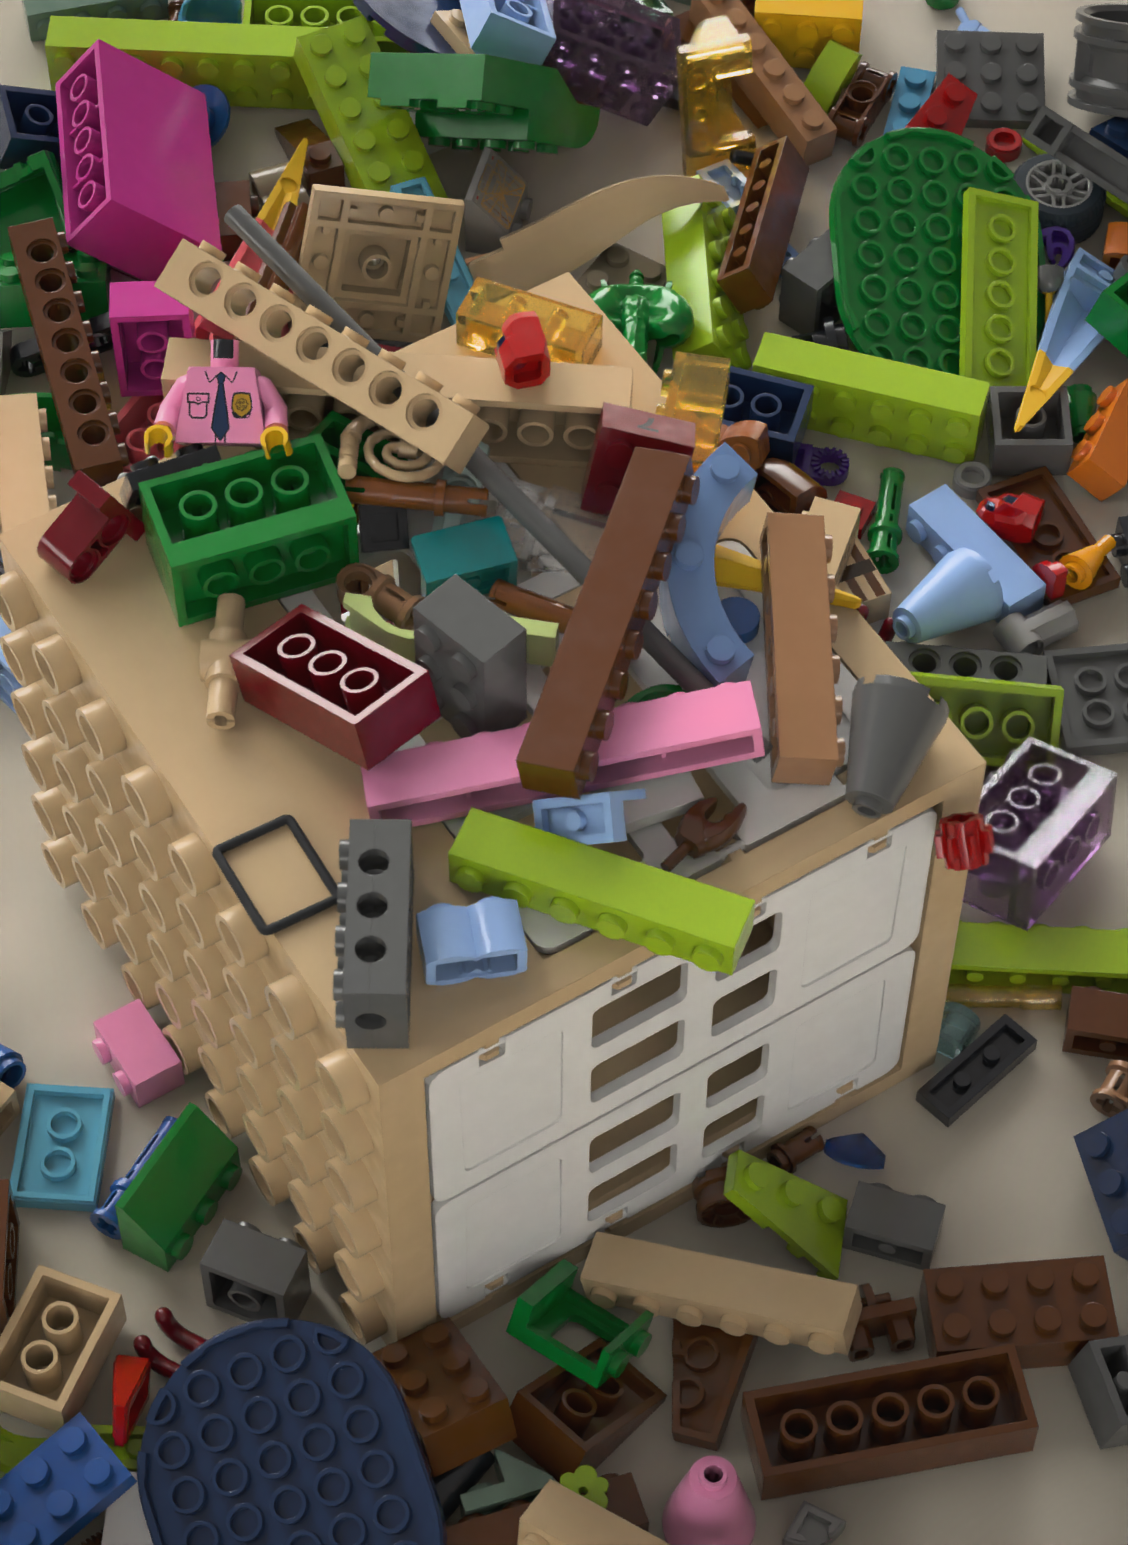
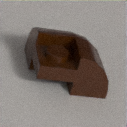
M766 458L761 467L755 470L758 475L754 490L773 512L801 514L803 510H810L815 496L823 499L828 498L827 490L795 464L784 459Z

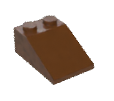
M599 1337L577 1353L597 1365L601 1352L608 1343ZM629 1362L618 1378L611 1376L598 1389L557 1365L517 1391L510 1405L517 1438L512 1441L560 1483V1478L564 1473L571 1472L574 1474L575 1470L581 1465H590L596 1469L665 1401L668 1395Z

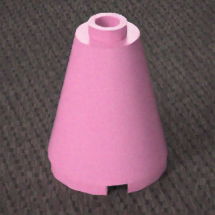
M710 1455L697 1460L670 1495L663 1509L662 1527L665 1541L671 1545H751L756 1529V1516L752 1503L733 1465L723 1457Z

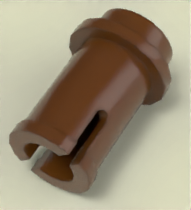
M807 1126L802 1132L783 1144L779 1142L773 1144L770 1149L771 1151L767 1153V1161L793 1174L796 1172L797 1165L817 1152L819 1153L824 1150V1140L821 1135L812 1140L811 1136L816 1134L817 1130L813 1126Z

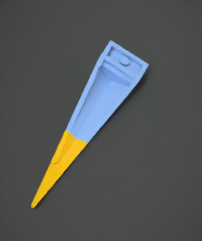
M1080 247L1065 269L1064 281L1054 295L1015 423V433L1019 432L1105 339L1085 319L1103 290L1115 282L1113 278L1114 269Z

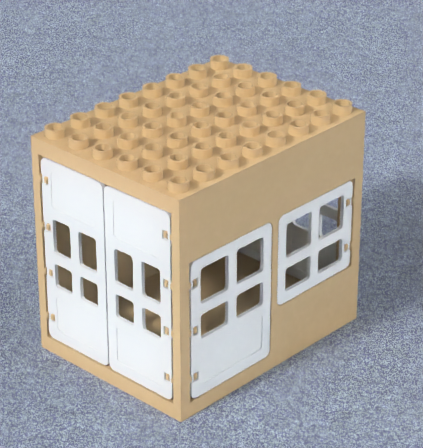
M569 272L395 351L496 358L494 350L502 337V325L507 318L517 312L535 311L547 341L550 362L633 367L632 409L695 423V449L691 459L694 473L708 456L719 448ZM217 446L222 460L242 455L248 451L263 449L262 447ZM174 453L170 458H164L159 460L158 462L160 463L176 458V454ZM432 458V461L423 469L431 466L435 462V459ZM494 462L592 561L609 516L580 510L582 482L586 468ZM444 467L439 474L420 482L436 484L437 479H442ZM125 476L102 487L122 505L119 493ZM754 489L750 502L737 512L727 524L716 544L760 560V535L767 512L773 511ZM489 492V500H481L480 504L488 505L486 518L501 516L518 559L517 586L574 607L582 586ZM70 502L0 534V550L5 574L0 575V616L7 627L13 631L0 638V645L10 670L20 685L23 686L11 692V700L22 726L32 738V740L21 745V750L32 777L41 789V791L31 795V800L40 823L51 838L41 843L45 861L55 880L63 889L80 881L90 898L81 903V911L98 945L102 949H106L118 942L121 943L131 960L121 965V971L134 1000L139 998L147 1010L159 1004L164 1008L172 1024L164 1027L162 1032L181 1060L183 1073L188 1075L202 1067L207 1073L215 1088L205 1093V1099L218 1128L230 1140L244 1132L250 1138L259 1154L248 1159V1164L264 1198L273 1207L287 1199H290L303 1222L293 1227V1234L296 1242L303 1249L307 1250L308 1265L317 1275L335 1267L349 1291L338 1296L339 1305L349 1327L362 1344L366 1345L381 1336L385 1344L389 1345L447 1317L460 1330L519 1297L562 1259L569 1261L573 1265L585 1260L596 1231L626 1237L694 1198L692 1191L693 1180L696 1177H700L701 1180L706 1177L705 1171L727 1166L729 1155L735 1151L742 1150L763 1160L767 1157V1153L771 1151V1146L776 1142L783 1144L802 1132L807 1126H813L815 1129H818L935 1063L968 870H947L944 858H936L933 836H935V830L940 829L939 819L955 813L974 812L978 814L987 762L948 717L945 726L891 813L881 814L879 818H868L857 814L852 809L853 805L847 801L845 794L852 692L858 679L865 677L864 684L873 683L876 675L886 674L903 677L919 683L857 609L829 604L830 614H836L838 619L837 638L835 643H832V654L839 655L840 676L838 683L834 684L835 696H842L843 700L841 724L837 725V737L845 739L843 767H836L830 785L771 782L770 753L758 763H755L752 759L690 771L704 799L718 798L717 807L710 818L707 819L708 821L719 822L724 818L725 814L730 813L740 803L747 805V814L731 841L725 846L706 853L705 856L697 859L687 855L671 871V873L755 900L753 929L732 976L719 971H705L692 962L671 955H657L644 946L623 939H609L596 930L576 923L565 924L557 921L549 914L526 907L519 908L528 949L526 971L516 975L490 979L476 977L469 981L452 985L426 984L416 935V914L438 903L467 907L485 897L492 896L483 892L474 893L466 891L456 883L449 881L448 853L466 817L412 827L414 905L409 1049L347 1048L345 1028H336V1001L333 1000L334 969H337L338 957L335 955L336 925H339L340 913L337 912V904L274 934L262 935L255 927L214 860L212 850L216 845L282 815H291L296 819L333 880L338 885V882H341L342 870L339 869L340 839H349L350 819H370L361 766L243 700L241 691L237 696L235 725L232 728L220 730L214 729L207 724L209 690L206 689L205 682L200 680V645L202 639H209L210 632L215 628V617L182 627L178 626L147 546L145 533L137 542L125 534L97 570L87 580L79 584L70 583L37 554V546L41 537ZM141 506L129 510L143 522ZM406 509L410 549L361 553L359 525H357L360 563H365L375 568L393 560L395 584L413 596L421 595V573L411 547V538L415 535L432 532L435 518L434 511ZM337 583L245 608L243 629L247 640H251L300 604H304L344 626L347 616H350V612L341 614V605L337 597ZM717 586L720 600L729 597L746 598L753 602L760 612L759 631L753 640L745 643L754 654L746 681H751L762 735L769 741L762 592ZM658 587L657 609L651 622L671 642L670 636L666 635L663 625ZM489 593L483 595L488 600L491 598L489 597ZM505 612V613L508 614L509 616L516 617L515 615H512V614H509V613ZM379 614L384 621L388 620L387 618ZM559 633V646L564 635ZM642 648L638 660H631L629 665V682L626 695L623 700H617L614 707H618L636 693L651 686L678 684ZM526 663L527 718L516 727L531 721L551 667ZM441 716L396 751L421 747L434 741H451L461 737L455 732L451 723ZM533 803L489 812L535 828ZM684 814L627 833V841L592 844L589 846L662 869L660 864L678 847L675 842V834ZM287 824L222 853L266 925L332 896Z

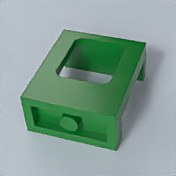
M562 1259L518 1297L506 1333L598 1389L611 1376L618 1378L626 1368L629 1359L633 1356L639 1358L646 1351L652 1339V1334L648 1332L654 1314L646 1310L629 1325L602 1307L595 1305L589 1299L571 1289L578 1267ZM576 1322L608 1341L609 1344L602 1350L596 1365L552 1336L567 1323Z

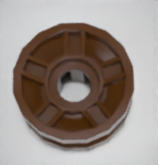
M727 1166L705 1171L706 1177L701 1180L700 1177H696L692 1182L693 1197L697 1201V1220L702 1225L712 1228H726L743 1224L751 1219L723 1195Z

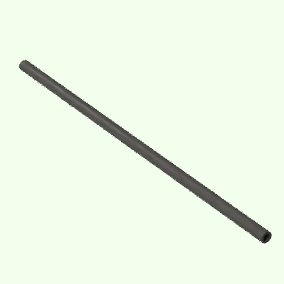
M235 205L228 210L224 216L225 223L307 306L310 304L333 318L334 320L329 327L337 332L342 333L345 326L368 339L370 342L366 349L378 356L382 348L241 205ZM398 387L392 392L398 399L401 395L402 387ZM439 409L433 410L428 415L426 427L436 422L439 416ZM477 447L465 467L582 586L592 561ZM646 620L642 630V648L686 693L715 687L651 621ZM764 736L765 756L752 758L755 763L763 760L773 748V745Z

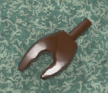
M707 798L694 804L684 814L678 824L675 834V842L678 847L660 864L661 868L671 872L687 855L697 859L705 856L706 853L725 846L738 832L747 814V805L740 803L730 813L725 814L721 821L715 823L707 819L715 811L718 798Z

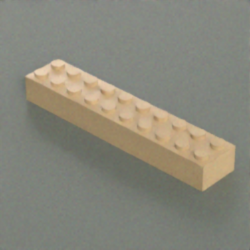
M169 337L161 377L164 399L177 378L187 375L189 367H210L211 340ZM239 341V367H254L258 369L261 376L272 380L286 403L288 409V437L290 441L295 438L306 437L332 410L352 421L362 415L243 341ZM328 347L319 348L317 359L325 355ZM390 352L406 362L403 370L408 375L415 378L420 370L444 385L439 392L441 395L452 401L455 394L458 393L481 408L476 416L490 425L481 441L489 445V458L493 462L586 468L603 403L632 408L633 367L550 362V376L541 385L515 389L504 384L496 358ZM365 364L355 370L353 382L361 378L365 370ZM393 393L390 395L389 404L398 400ZM376 425L374 427L369 428L368 430L375 433L376 431L385 428H383L380 425ZM389 438L386 440L390 442H399V439L401 438ZM419 449L417 450V457L422 456L423 453Z

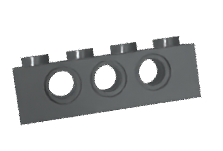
M907 641L885 642L909 671L1047 684L1048 656L1034 655L1027 652L1011 653L990 649L957 648L949 645L914 644Z

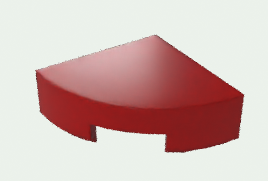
M1045 560L1032 567V570L1047 584L1045 593L1051 601L1064 595L1068 569L1058 561L1052 563Z

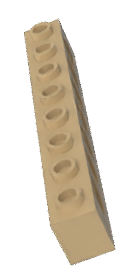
M182 238L154 284L156 288L461 475L490 427L489 424L476 416L481 409L479 406L458 393L455 394L451 401L439 393L444 385L420 370L415 378L402 371L406 362L383 348L378 356L366 349L370 341L354 330L345 326L342 333L337 332L329 327L334 319L309 304L304 312L294 306L298 297L286 289L273 283L268 290L258 284L262 275L239 261L234 269L223 263L227 254L210 243L202 240L199 247ZM221 278L217 290L210 294L213 283ZM253 300H256L253 311L245 315L247 306ZM292 321V327L288 334L281 337V331L285 324ZM328 343L325 355L317 359L319 348L323 344ZM365 364L363 375L360 379L353 382L355 370ZM402 387L399 399L389 404L391 393L396 388ZM439 409V416L436 422L426 427L428 415L433 410Z

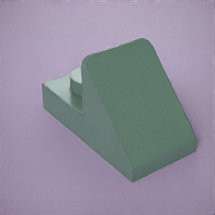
M495 1449L494 1469L499 1483L494 1485L490 1482L480 1483L471 1487L467 1493L461 1494V1517L463 1518L473 1513L488 1515L503 1510L507 1504L517 1500H528L531 1502L550 1479L554 1480V1478L546 1472L501 1450Z

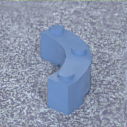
M726 442L708 456L694 473V476H698L700 479L698 499L695 505H688L685 513L686 529L681 543H674L671 551L672 566L669 578L666 582L660 581L659 584L660 609L666 635L670 636L672 644L715 687L726 682L737 683L746 681L754 658V654L732 627L723 609L715 580L714 556L716 542L737 512L750 502L758 475Z

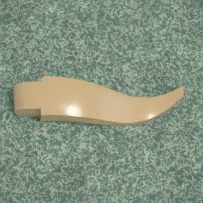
M654 175L629 179L592 192L537 221L500 237L501 248L476 258L467 267L484 303L487 304L500 298H506L518 290H521L522 293L562 274L572 272L635 228L659 214L690 204L726 202L729 200L724 186L688 176Z

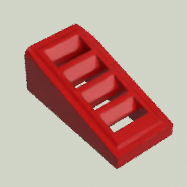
M119 1354L113 1362L112 1427L114 1446L124 1447L127 1444L149 1400L151 1362H149L148 1358Z

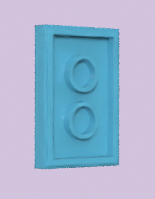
M27 1083L10 1179L16 1207L93 1212L95 1209H98L115 1102L114 1089Z

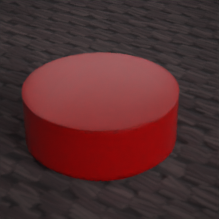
M1009 128L994 129L986 138V154L991 157L995 155L1003 163L1012 162L1021 154L1022 137L1018 132Z

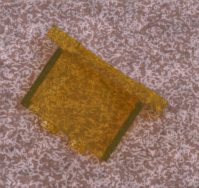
M727 15L705 19L695 27L688 45L676 47L683 176L688 177L695 176L697 170L726 159L729 160L730 152L733 149L754 153L756 150L754 133L752 130L745 129L732 107L731 77L753 73L752 40L748 33L738 34ZM733 164L739 171L750 170L749 166Z

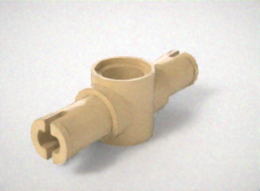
M235 593L219 595L217 598L215 628L210 632L209 639H202L200 645V680L205 682L206 689L209 690L207 724L214 729L220 730L230 729L235 725L237 696L240 692L229 655L250 641L247 640L243 629L245 600L241 595Z

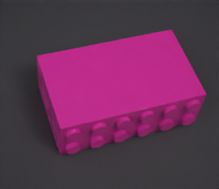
M97 39L55 84L67 245L143 281H157L182 238L197 247L204 240L222 251L206 94Z

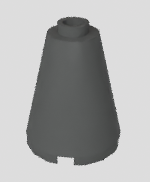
M886 674L876 675L873 683L864 684L865 677L858 679L852 692L845 797L853 805L852 809L857 814L868 818H879L881 814H889L894 810L945 726L950 712L947 702L942 697L939 705L928 698L930 692L928 687L903 677Z

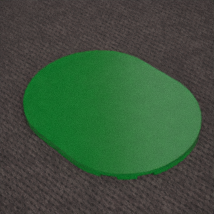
M910 127L892 130L860 147L839 173L833 186L829 205L834 287L841 320L851 341L860 353L959 375L963 194L969 187L1031 200L1028 194L1025 195L1014 180L1015 174L995 155L991 157L974 146V141L958 134L935 128ZM1038 218V266L1046 265L1042 230ZM1037 290L1038 351L1045 328V295Z

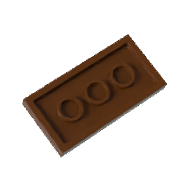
M1046 466L977 489L975 500L978 504L986 497L1000 496L1007 492L1016 495L1025 492L1045 500L1041 522L1030 543H1014L1002 539L1031 569L1035 564L1045 560L1052 563L1055 561L1059 562L1063 556L1094 545L1097 542ZM1105 556L1088 588L1078 590L1066 584L1063 596L1051 601L1045 593L1043 604L1047 606L1058 600L1063 602L1067 600L1070 604L1083 601L1119 588L1121 577L1107 556Z

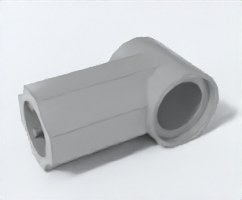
M1058 600L1026 616H1023L1020 612L1009 614L997 624L993 631V636L1006 652H1027L1041 655L1046 646L1077 632L1079 621L1073 606L1067 600L1064 602Z

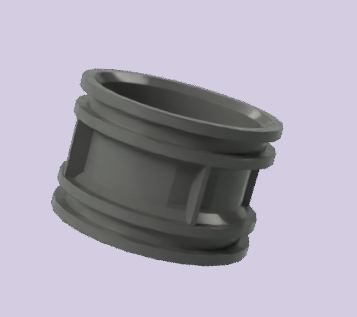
M1105 3L1081 6L1077 8L1075 18L1082 22V24L1074 28L1073 36L1077 39L1074 72L1070 73L1069 85L1075 89L1068 92L1067 102L1073 107L1088 112L1128 118V4Z

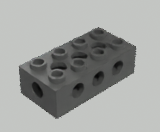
M350 819L349 839H340L339 869L342 870L341 882H338L337 912L340 913L339 925H336L335 955L338 957L337 969H334L333 972L336 1028H345L347 1048L409 1049L414 905L412 820Z

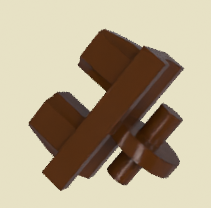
M869 1283L859 1285L862 1311L847 1355L849 1360L856 1362L873 1356L875 1347L872 1338L885 1335L891 1351L897 1353L913 1349L916 1339L914 1324L917 1313L914 1297L892 1301L889 1292L874 1295Z

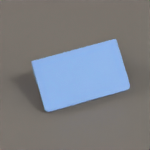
M645 789L583 794L580 800L569 797L532 800L535 828L586 845L627 841L623 801L646 799Z

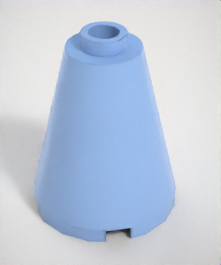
M959 548L947 553L894 610L892 617L893 629L896 635L908 643L917 644L991 621L1001 612L1004 602L999 580L993 583L988 574L992 567L977 552L967 548Z

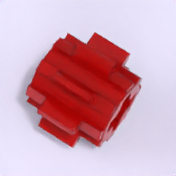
M955 813L939 819L940 829H936L935 836H933L936 858H944L947 870H973L989 863V853L994 852L993 847L995 843L992 824H984L982 813Z

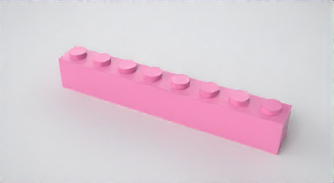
M751 681L726 682L712 688L688 693L676 692L663 698L638 703L627 702L614 707L612 733L607 741H601L598 749L599 764L597 774L592 782H586L583 793L765 756L762 728ZM530 722L520 727L495 732L484 731L470 737L446 742L434 741L421 747L396 751L369 771L361 767L370 819H411L412 827L466 817L471 807L490 812L530 804L532 800L564 796L523 789L516 758Z

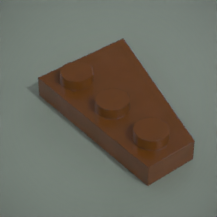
M672 1318V1435L674 1441L718 1452L759 1336L750 1334L734 1336L717 1327L702 1324L698 1327H692Z

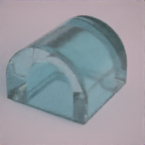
M957 1002L945 1003L937 1047L938 1053L954 1059L975 1040L980 1031L981 1022L971 1009Z

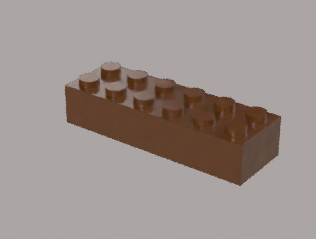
M1014 1343L745 1391L742 1394L740 1413L761 1501L1033 1451L1039 1429Z

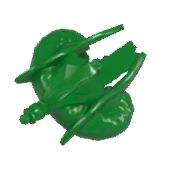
M635 269L630 274L629 284L608 285L604 279H600L601 287L590 293L589 296L645 362H647L648 341L656 340L655 355L651 369L657 374L665 348L672 349L684 344L692 334L695 324L691 306L683 296L672 289L673 281H668L665 287L652 284L644 285V275L638 269Z

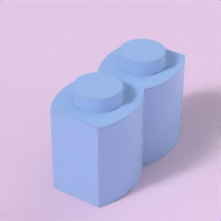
M490 896L467 907L438 903L416 914V935L426 984L452 985L466 982L476 977L499 978L516 975L527 970L528 949L517 900Z

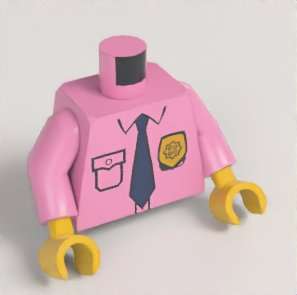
M233 339L211 340L210 367L192 366L188 368L187 375L177 378L161 403L153 426H150L144 433L145 453L150 454V448L154 444L162 443L164 444L165 458H170L173 455L174 436L175 443L182 446L202 443V446L262 447L266 459H271L270 450L276 445H283L286 456H291L293 453L288 437V409L286 403L272 380L261 376L258 369L254 367H239V340Z

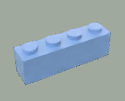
M946 484L909 504L906 523L907 533L913 542L920 544L932 556L935 564L947 553L959 548H967L977 552L992 567L988 574L993 583L999 580L1004 600L1001 612L992 620L999 623L1009 614L1020 612L1023 616H1026L1043 607L1047 584Z

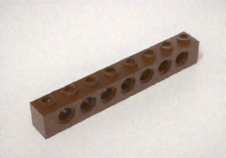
M53 217L7 227L13 258L73 474L75 475L78 470H81L99 486L103 487L116 481L118 475L123 473V466L130 464L125 443H117L115 435L121 434L116 412H108L106 404L112 403L107 381L99 382L97 375L103 373L98 350L91 351L89 343L94 342L90 321H82L80 314L86 312L81 290L73 291L72 284L77 283L72 260L65 261L63 256L69 253L64 231H56Z

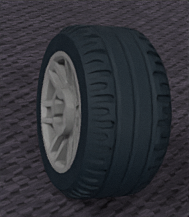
M1048 153L1026 160L1015 170L1013 178L1025 195L1028 194L1031 200L1039 202L1038 218L1041 229L1052 226L1063 227L1071 232L1075 239V245L1090 238L1098 229L1105 207V189Z

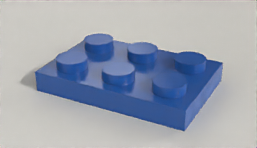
M81 1412L77 1413L0 1479V1545H64L138 1482Z

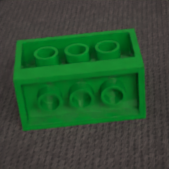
M321 433L291 440L290 443L293 449L291 456H286L283 445H276L270 450L271 459H266L263 449L252 450L242 455L213 463H204L198 467L138 483L146 543L179 627L216 617L217 598L224 593L241 595L245 600V608L337 583V575L342 568L352 563H360L357 516Z

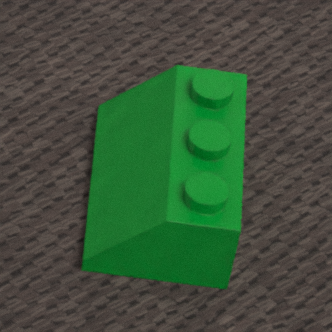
M191 1102L188 1103L115 1204L123 1248L169 1272L177 1259L181 1261L187 1256L198 1229L201 1225L206 1226L211 1222L216 1214L218 1201L226 1190L232 1191L242 1175L238 1147L198 1106Z

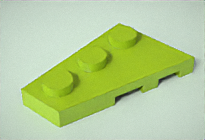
M737 1150L730 1154L723 1195L762 1229L770 1227L788 1243L786 1249L797 1259L804 1256L818 1269L816 1273L818 1277L837 1280L848 1200L742 1150Z

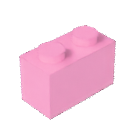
M139 998L93 1022L96 1040L92 1041V1046L98 1059L103 1065L108 1062L111 1064L115 1071L112 1074L119 1091L124 1097L130 1094L139 1108L185 1084L181 1060Z

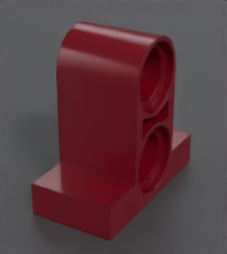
M78 470L67 483L77 492L76 496L43 534L37 546L39 557L73 584H79L87 580L125 534L137 542L145 533L142 521L81 470Z

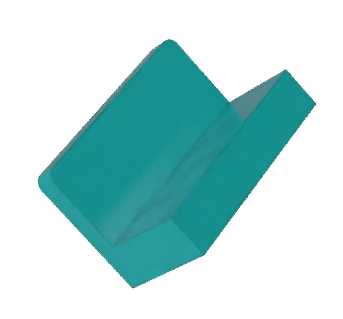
M501 516L464 523L415 535L411 538V547L421 573V596L427 597L455 574L482 595L490 593L494 582L499 578L517 586L518 559Z

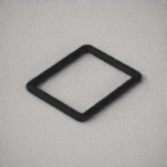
M282 815L220 843L212 850L214 860L255 927L262 935L274 934L337 904V884L296 819L291 815ZM287 824L332 896L266 925L222 853Z

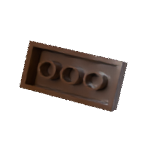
M1104 1255L923 1269L919 1299L929 1358L1014 1343L1022 1369L1068 1366L1088 1341L1120 1336Z

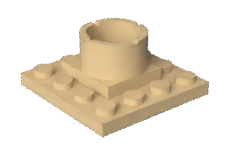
M312 184L298 264L372 339L415 343L440 331L465 204L460 199ZM298 297L294 306L305 312L308 306ZM292 321L288 322L289 330L292 327Z

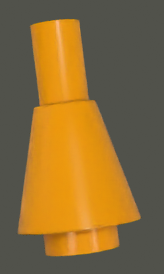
M1104 535L1094 545L1063 556L1059 562L1068 569L1066 584L1078 590L1088 588L1104 557L1115 548V539L1111 535Z

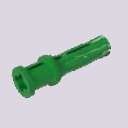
M895 467L885 468L880 474L875 522L869 527L867 532L870 546L866 552L880 574L894 572L898 568L900 561L897 554V546L901 544L903 533L898 522L905 473Z

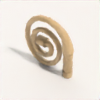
M360 415L350 422L340 436L341 448L337 473L339 477L345 480H350L356 475L359 444L362 434L367 429L378 425L364 415ZM386 429L378 430L367 437L363 446L365 461L376 473L394 481L404 483L425 481L439 474L445 466L435 460L431 466L423 469L432 461V457L423 452L422 456L416 459L418 449L403 439H399V442L388 443L383 447L381 453L383 461L390 467L382 464L374 455L375 445L384 439L399 438ZM392 453H397V457H398V458H406V459H413V460H411V461L399 460V459H397L396 457H394V456L392 455Z

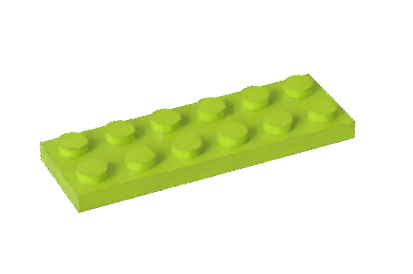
M969 187L963 194L960 376L991 382L990 386H1027L1037 351L1038 201Z

